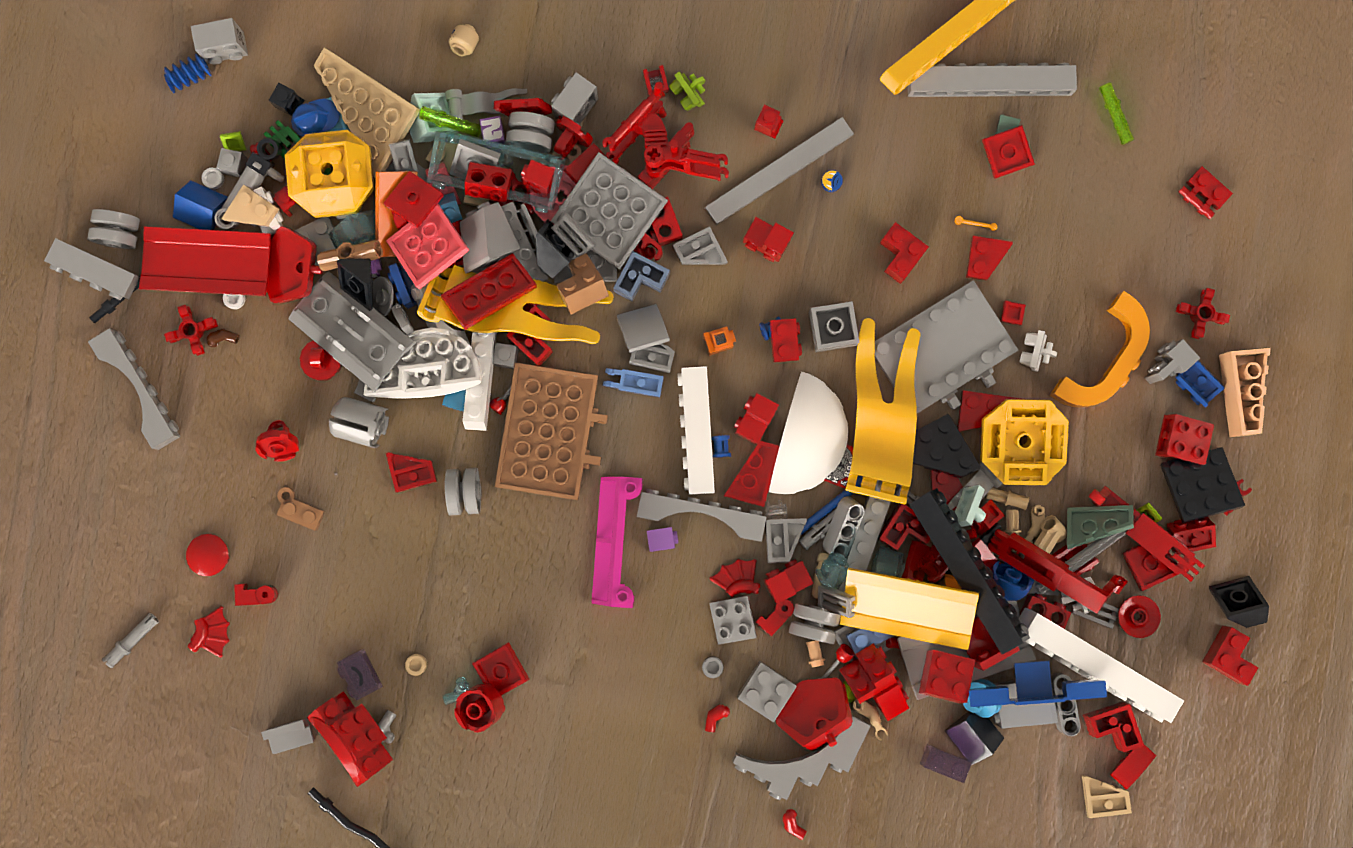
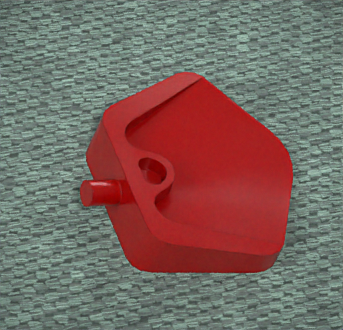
M283 226L277 229L271 239L267 287L270 301L278 304L309 296L312 292L314 274H323L320 267L315 265L316 243L300 233Z
M838 678L809 679L797 683L796 689L776 718V724L797 743L808 750H816L826 742H828L830 747L837 744L835 737L848 729L853 722L844 683Z

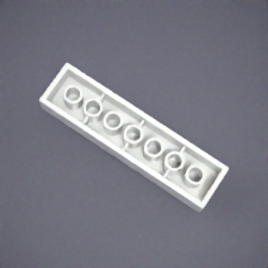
M1024 608L1019 621L1025 624L1029 631L1028 635L1030 638L1026 643L1035 646L1036 649L1053 657L1056 661L1071 668V670L1086 677L1088 680H1105L1108 692L1161 723L1163 720L1172 723L1184 700L1042 615Z

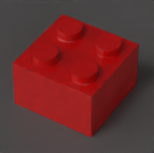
M938 650L927 651L919 693L957 703H967L975 660Z

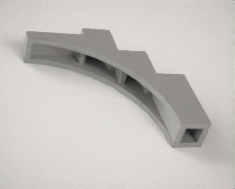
M852 715V725L835 737L837 744L833 747H830L828 742L808 754L785 761H764L735 753L732 762L736 764L734 768L743 773L749 771L755 774V779L763 783L766 780L769 781L766 788L770 791V796L777 800H781V798L787 800L798 777H800V782L811 787L812 784L818 786L829 763L831 764L830 768L842 773V770L849 772L871 725Z

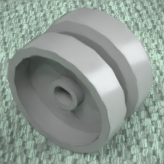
M512 112L509 115L508 126L512 130L506 134L505 144L508 147L527 153H549L551 151L552 140L549 135L554 133L555 122L553 119L532 112Z
M92 210L90 222L99 227L89 228L88 241L113 248L135 249L137 237L129 232L138 231L139 218L116 211Z
M466 468L463 473V479L459 469H447L445 473V498L449 516L461 515L464 506L468 514H480L482 491L478 468Z
M795 603L793 614L795 617L805 619V622L792 621L788 633L834 644L836 638L835 631L824 628V626H838L841 615L830 612L822 607Z

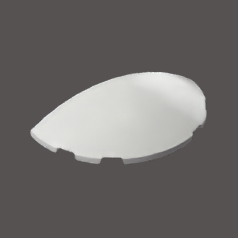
M440 328L416 330L408 335L416 344L396 363L383 379L376 392L365 384L363 395L379 398H423L459 392L482 382L480 363L472 347L463 338L451 334L450 331Z
M802 371L780 443L769 488L770 493L795 494L796 492L816 487L831 472L836 470L846 450L848 422L839 398L823 381Z

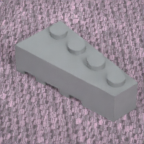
M56 238L44 260L51 264L50 269L61 274L65 270L71 273L70 278L82 282L83 279L90 282L89 286L98 291H102L103 288L109 290V296L120 301L122 297L130 299L140 278L131 272Z

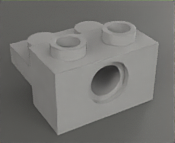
M1184 339L1177 342L1173 340L1169 344L1165 343L1157 350L1159 354L1154 359L1158 363L1148 370L1149 374L1145 379L1149 384L1164 380L1168 375L1172 377L1178 373H1184L1200 357Z

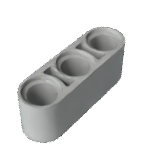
M844 497L839 501L823 541V549L835 560H843L847 557L864 516L863 506L851 497Z
M1062 673L1051 675L1053 695H1063L1062 688L1058 689L1056 682L1061 677L1064 681H1072L1069 676ZM1068 700V707L1064 710L1060 707L1061 702H1055L1058 723H1056L1057 729L1067 736L1077 735L1080 732L1081 724L1076 700ZM1068 720H1071L1072 728L1066 731L1064 725Z

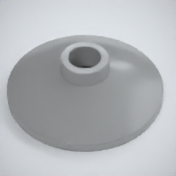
M380 276L373 281V308L385 317L391 310L394 291L390 280Z

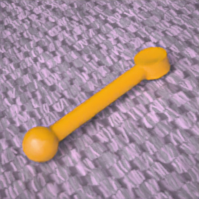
M957 216L954 220L957 225L965 223L990 228L992 231L998 228L996 223L976 222L963 219L961 216Z

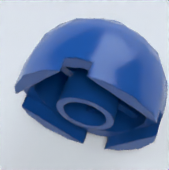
M997 561L991 571L996 584L1000 585L1004 590L1006 600L1017 601L1024 598L1031 590L1034 579L1006 562L1005 564H999L1000 561Z

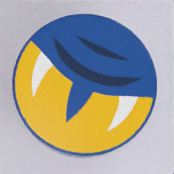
M835 170L827 171L821 180L822 187L828 192L839 190L843 182L841 174Z

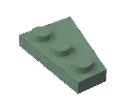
M1133 505L1067 508L1068 549L1134 528Z

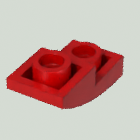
M1146 745L1130 750L1126 757L1120 760L1110 775L1125 789H1128L1157 755Z

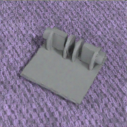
M748 596L709 603L718 645L757 638Z

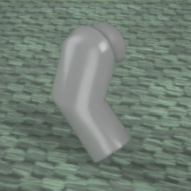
M387 710L378 724L387 737L382 742L387 744L392 743L395 735L390 731V725L396 715Z

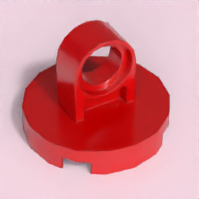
M559 116L555 121L557 128L563 132L554 146V152L560 156L566 157L576 143L589 147L593 142V137L588 132L584 135L581 130L582 127L565 116Z
M314 340L307 343L301 351L300 366L303 372L312 379L318 381L330 380L341 370L342 364L335 360L332 355Z
M276 420L268 426L266 432L261 433L257 437L255 450L264 459H267L268 456L275 458L274 461L277 462L287 461L296 456V452L299 451V441L296 436L290 433L289 428L282 420Z

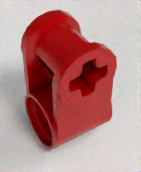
M932 545L930 550L917 564L928 575L929 582L940 580L949 569L935 545Z

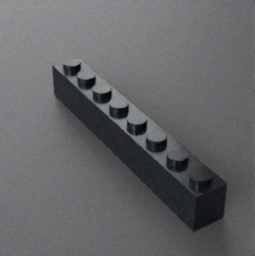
M936 488L909 505L961 589L979 593L975 612L1003 655L1026 642L1030 638L1028 635L1029 631L1025 624L1019 621L1014 606L1006 600L1002 587L996 584L991 569L985 566L981 560L979 550L971 544L969 534L965 529L961 528L956 513L950 510L946 504V497Z

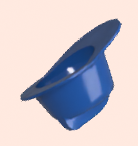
M324 98L301 104L292 114V128L302 137L305 134L325 132L336 126L339 122L340 112H338L333 101Z

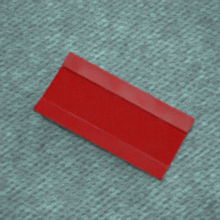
M144 226L143 259L139 289L266 296L271 247L270 233Z

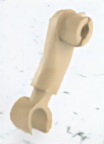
M1036 505L1031 509L1032 526L1027 532V537L1024 538L1031 543L1042 531L1040 524L1045 518V508L1041 505Z
M823 552L817 556L816 562L818 566L815 568L812 596L815 599L818 598V586L822 585L824 579L825 564L830 558L829 554Z
M856 699L853 702V709L869 718L872 726L876 729V738L882 740L878 736L879 730H884L888 736L887 729L881 725L882 721L877 709L866 701L860 704Z

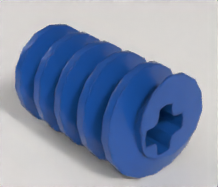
M195 53V61L189 56L187 57L188 64L179 60V68L173 63L172 71L164 67L165 80L173 93L176 92L175 87L183 90V83L189 87L191 85L190 79L194 83H198V76L205 80V72L212 77L207 63L197 53Z

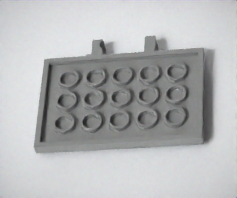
M974 280L875 341L874 346L875 359L894 388L900 356L907 333L911 328L919 330L920 340L914 374L917 413L938 400L942 403L947 402L951 410L956 409L961 405L955 395L958 392L957 388L973 378L976 380L981 378L986 388L993 386L996 381L991 374L994 372L992 367L1018 351V348Z

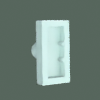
M980 485L963 489L955 510L961 527L972 525L973 520L980 523L986 517V513L979 508L985 491Z

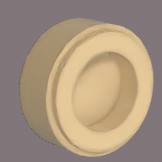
M413 654L405 662L407 672L413 676L424 673L428 665L426 658L421 654Z

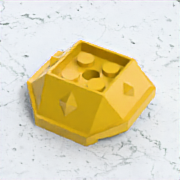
M349 130L305 134L285 154L288 196L315 218L357 214L374 190L371 149L369 145ZM327 167H333L331 174L324 175Z
M1006 399L982 418L980 461L1004 485H1047L1066 464L1069 421L1051 400ZM1026 435L1027 442L1024 445H1020L1019 439Z

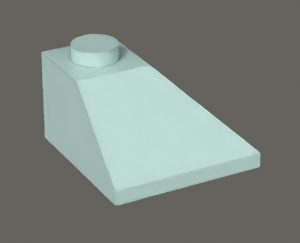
M414 93L412 95L411 104L421 109L409 130L413 143L431 142L460 131L457 122L450 120L449 104L446 101L445 93Z

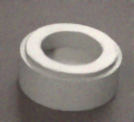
M710 656L704 660L702 670L707 677L717 678L723 672V663L718 657Z

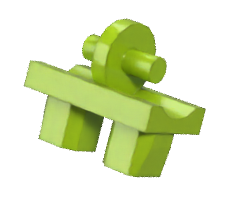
M677 72L674 75L676 79L669 87L675 95L685 90L687 96L680 101L683 108L688 111L696 106H703L705 103L696 89L700 94L705 92L702 86L706 81L704 77L697 78L693 73L689 76V80L685 73Z

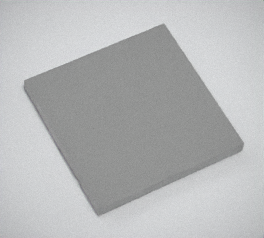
M598 152L551 222L555 224L568 213L594 241L595 245L591 250L621 270L668 200Z

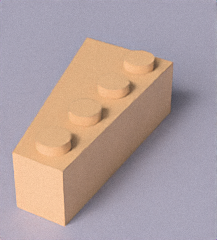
M1270 348L1230 351L1219 355L1222 384L1225 386L1223 391L1229 437L1250 436L1262 433L1265 407L1263 406V397L1266 395L1265 376L1268 374L1267 356L1270 355Z

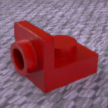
M992 499L980 508L986 513L985 519L980 523L973 520L972 525H970L978 535L989 530L1005 516Z

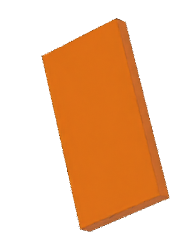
M376 171L375 240H378L383 249L382 257L396 256L386 240L399 231L394 223L391 210L385 207L383 203L409 171ZM411 171L412 173L418 176L417 171Z

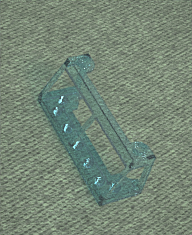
M436 131L427 182L432 183L433 187L445 189V186L465 189V179L438 173L445 143L458 144L459 140L463 139L501 153L497 167L502 168L505 154L528 160L532 159L541 164L555 167L549 198L510 190L508 195L509 200L531 204L536 207L535 211L548 213V210L554 209L565 166V157L451 131ZM439 141H441L440 147H439V151H438V154H437Z

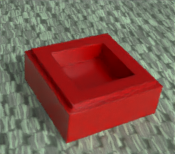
M1005 300L1000 322L1021 326L1026 305Z

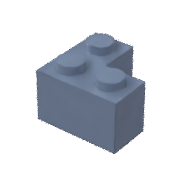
M632 251L613 290L632 302L642 284L661 293L670 276V270Z

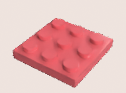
M439 204L435 206L419 228L408 223L386 240L418 289L424 287L469 251V248Z

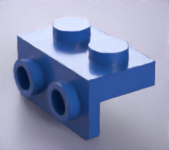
M397 263L388 266L390 273L387 274L392 285L395 284L398 292H395L399 304L403 303L407 309L418 305L411 295V287L414 283L403 266L400 267Z
M1199 360L1186 372L1175 375L1177 379L1175 381L1182 390L1187 389L1192 394L1190 396L1197 405L1202 404L1204 407L1208 406V402L1225 389V386Z

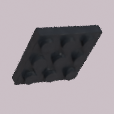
M1223 447L1209 450L1205 465L1178 458L1162 462L1160 465L1182 523L1240 509L1245 506Z

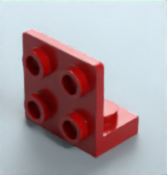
M1178 414L1164 415L1155 456L1174 457L1205 465L1214 425Z
M976 617L974 619L969 648L966 652L970 659L975 660V668L984 671L1020 651L1017 646L1002 655L980 618Z

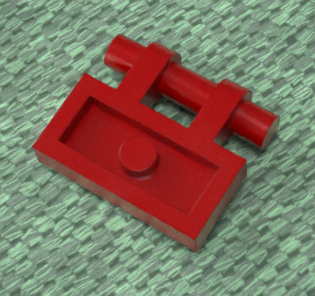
M1203 166L1186 182L1192 189L1189 190L1183 186L1178 191L1184 197V201L1190 202L1198 209L1197 212L1200 215H1205L1208 219H1211L1215 214L1210 209V206L1216 210L1220 209L1233 194ZM1197 193L1206 200L1204 203L1195 196Z

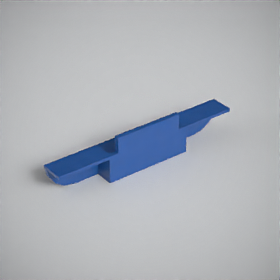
M1049 661L1014 663L1017 698L1009 699V688L1006 686L982 687L969 690L970 707L1065 702V700L1107 697L1105 680L1063 681V695H1052Z

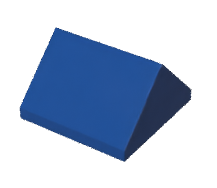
M190 180L175 193L173 218L200 230H214L216 226L215 214L222 208L228 197Z

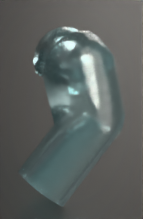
M458 678L454 691L443 695L445 705L456 702L457 698L469 689V683H467L466 678Z

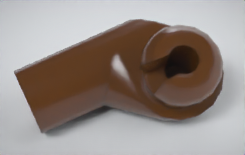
M219 329L209 333L207 344L210 347H217L219 342L223 340L237 344L240 335L225 329Z

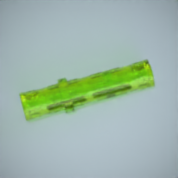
M1109 82L1100 86L1099 90L1105 102L1104 107L1109 111L1121 144L1124 145L1135 140L1121 109V100L1117 98L1112 83Z
M422 106L420 109L419 119L432 122L437 127H447L474 137H478L481 133L480 124L451 116L443 110L437 111Z

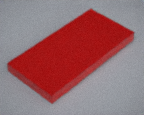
M512 253L441 294V298L464 330L534 290L537 288V284Z

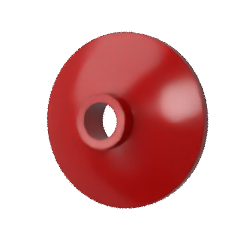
M1136 595L1129 597L1119 608V625L1129 636L1135 638L1148 637L1160 625V610L1157 604L1146 596ZM1136 612L1140 614V618L1138 620L1134 619V614Z

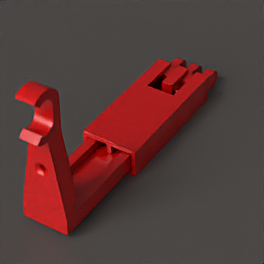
M691 122L686 123L669 143L672 140H676L679 147L690 149L689 140L695 134L693 124ZM645 167L637 177L638 180L654 189L671 169H667L664 175L659 178H652L647 174ZM645 233L641 239V249L646 250L647 246L652 245L658 250V253L654 255V260L658 261L663 255L662 247Z
M1106 485L1100 492L1094 489L1088 496L1097 507L1129 505ZM1134 509V528L1127 530L1126 534L1177 575L1181 573L1189 581H1192L1194 579L1193 576L1187 572L1191 570L1194 574L1198 575L1199 571L1193 567L1195 563L1202 569L1205 565L1195 557L1193 551L1144 512L1141 514ZM1172 547H1174L1177 551L1184 555V557H1180L1175 552L1172 555V557L1175 559L1173 560L1169 555H1167V553Z
M997 529L994 533L995 536L991 539L992 543H989L987 546L989 550L999 555V559L1050 590L1055 591L1057 589L1097 614L1113 592L1120 594L1128 582L1122 576L1113 575L1110 581L1100 589L1069 570L1070 566L1014 532L1008 535L1002 530ZM1013 549L1017 551V553L1014 554L1013 552H1011V550ZM1020 553L1024 554V559L1019 557L1018 555Z

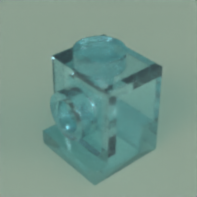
M830 553L829 557L822 563L821 569H816L815 573L820 583L839 589L847 577V571L850 566L847 563L846 557L842 554Z

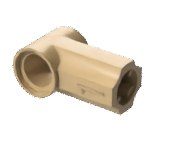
M1047 516L1040 524L1042 532L1034 545L1050 554L1055 544L1067 537V529L1055 516Z

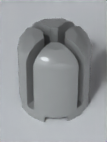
M343 397L332 407L330 414L334 416V419H329L330 433L334 437L377 449L380 445L376 443L381 434L385 435L388 427L389 417L385 416V411L388 409L349 397Z

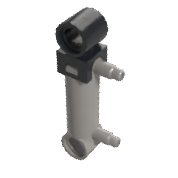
M264 138L259 141L257 145L258 153L252 152L245 164L247 165L222 208L215 214V222L220 228L233 229L239 225V222L232 221L230 224H226L221 218L243 185L248 186L254 191L260 187L266 176H270L279 182L284 181L285 177L273 169L275 163L270 161L281 156L282 146L277 140ZM269 143L274 147V152L271 155H268L265 151V147Z

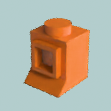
M727 326L703 333L709 356L732 349L734 347L733 343L736 342L733 330L729 331Z

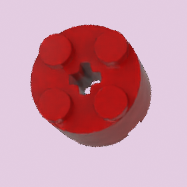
M477 684L457 698L454 714L462 728L478 733L486 730L501 718L505 711V705L501 694L492 684Z

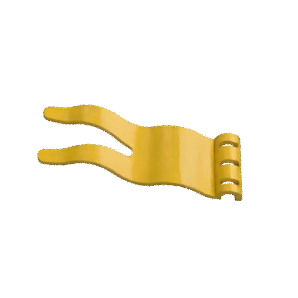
M454 265L453 268H447L440 273L441 276L449 278L448 280L436 276L428 283L417 314L430 322L443 320L464 329L441 296L431 292L433 290L438 294H443L476 275L474 272L465 273L464 268ZM535 279L533 280L537 284V288L466 329L467 331L477 333L517 332L534 338L552 341L578 340L596 344L600 340L599 332L590 328L550 322L524 311L523 306L526 303L566 307L556 285ZM607 290L609 296L595 303H612L613 293ZM425 307H427L428 309H431V310H433V311H436V312H435V313H431V312L427 311V310L425 309Z
M866 318L862 321L859 333L860 343L857 346L856 428L851 469L845 491L906 505L912 479L917 422L914 374L920 332L915 328L909 329L903 345L895 379L893 402L885 403L882 399L875 366V322L871 318ZM858 475L863 476L861 487L855 486ZM877 480L882 481L880 492L875 491ZM897 484L902 485L899 496L894 495Z

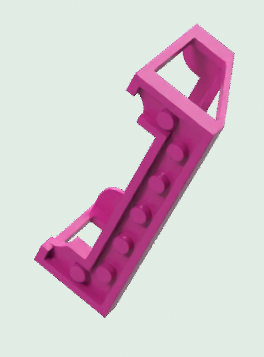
M601 477L592 604L621 608L634 607L635 596L632 590L625 586V584H620L626 500L634 499L640 494L643 486L642 478Z

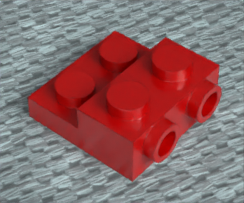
M874 643L856 653V660L839 669L860 704L897 683L894 676L897 673L891 661L886 663L884 660L887 658L881 646L876 648Z

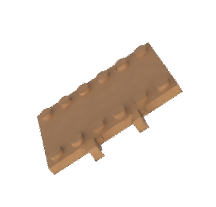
M515 363L495 487L579 500L583 469H589V464L600 466L602 457L589 455L590 450H587L590 427H594V422L600 424H607L608 415L598 414V409L594 408L599 376Z

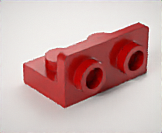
M1208 517L1182 523L1181 520H1175L1172 523L1166 524L1171 535L1193 552L1216 547L1215 524ZM1172 547L1173 553L1176 552L1178 555L1181 554L1174 547Z

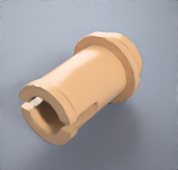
M816 640L806 642L810 657L809 664L811 663L812 667L824 665L823 661H825V658L822 657L820 641Z

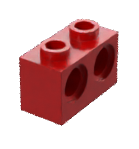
M531 159L529 165H524L521 173L523 188L547 197L555 179V169Z
M470 162L465 179V195L507 202L512 181V169Z
M668 196L664 197L668 202L662 209L664 212L663 216L655 219L651 225L652 231H649L651 238L661 247L681 240L683 237ZM663 228H668L671 234L663 237L659 232Z
M1037 593L1034 596L1027 595L1020 615L1024 608L1031 610L1032 606L1037 603L1040 607L1038 614L1052 621L1051 615L1057 612L1059 620L1055 624L1063 629L1066 628L1072 613L1065 610L1067 606L1055 601L1054 604L1046 602V597Z

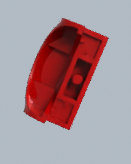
M344 691L319 706L307 717L334 751L357 787L393 761L381 743L387 738L364 705L361 703L355 708Z

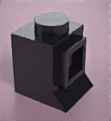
M278 82L268 101L275 108L292 116L297 107L303 104L305 100L299 97L294 90Z

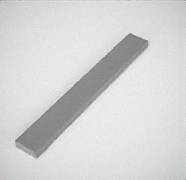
M841 117L707 205L705 209L715 224L718 225L854 135L853 131L844 118Z

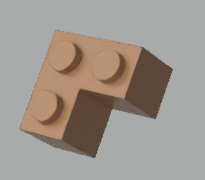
M587 253L570 261L568 265L573 277L557 284L561 298L570 314L609 296L602 276Z

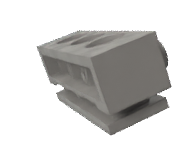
M513 202L501 206L520 247L513 254L532 279L543 282L548 281L547 275L540 270L537 264V258L534 254L537 251L532 249L526 236L527 233L530 234L536 247V234L538 232L525 204L520 205V210L516 209ZM518 214H521L527 230H523L517 216Z

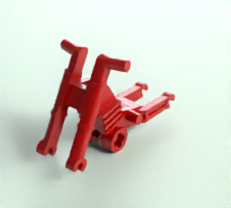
M661 82L655 83L654 90L647 99L643 100L627 119L621 122L618 129L602 142L604 148L609 145L610 151L606 153L605 157L608 159L613 158L612 161L618 164L619 157L631 144L636 142V139L641 134L645 139L644 159L646 171L652 178L663 176L667 169L721 181L720 174H724L725 178H729L728 169L720 167V161H724V164L728 165V157L725 154L684 149L678 146L676 140L668 142L667 131L661 119L667 115L663 107V101L660 100L663 88Z

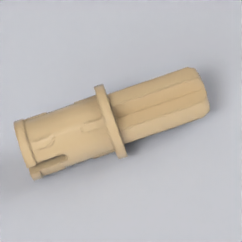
M991 488L986 494V498L989 500L992 499L993 501L1004 503L1005 506H1015L1024 510L1027 509L1029 497L1011 493V490L1006 492Z
M1016 509L1006 510V530L1004 532L1008 535H1011L1013 532L1019 535V532H1021L1019 530V511Z

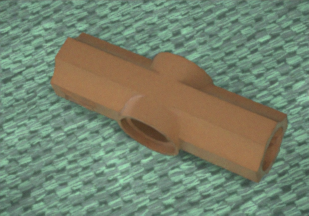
M378 240L355 245L345 242L337 249L320 252L317 255V262L322 271L338 268L337 260L371 259V261L380 259L383 256V249Z

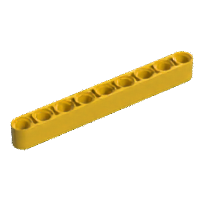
M974 0L889 67L882 74L880 81L894 95L900 93L1015 0Z

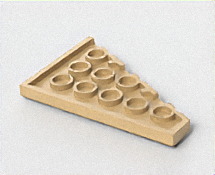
M323 48L314 67L318 74L321 75L324 86H327L332 96V101L338 112L341 113L342 119L347 124L351 133L369 145L373 177L376 178V171H386L392 161L389 144L404 140L421 109L330 50Z

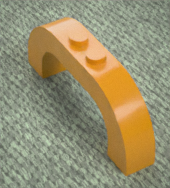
M1122 291L1107 309V312L1119 319L1124 325L1126 340L1100 381L1093 387H1084L1065 376L1058 381L1049 396L1067 406L1089 407L1106 401L1120 387L1123 388L1130 379L1128 377L1131 370L1134 371L1141 363L1139 358L1146 349L1150 335V326L1145 310L1127 292Z

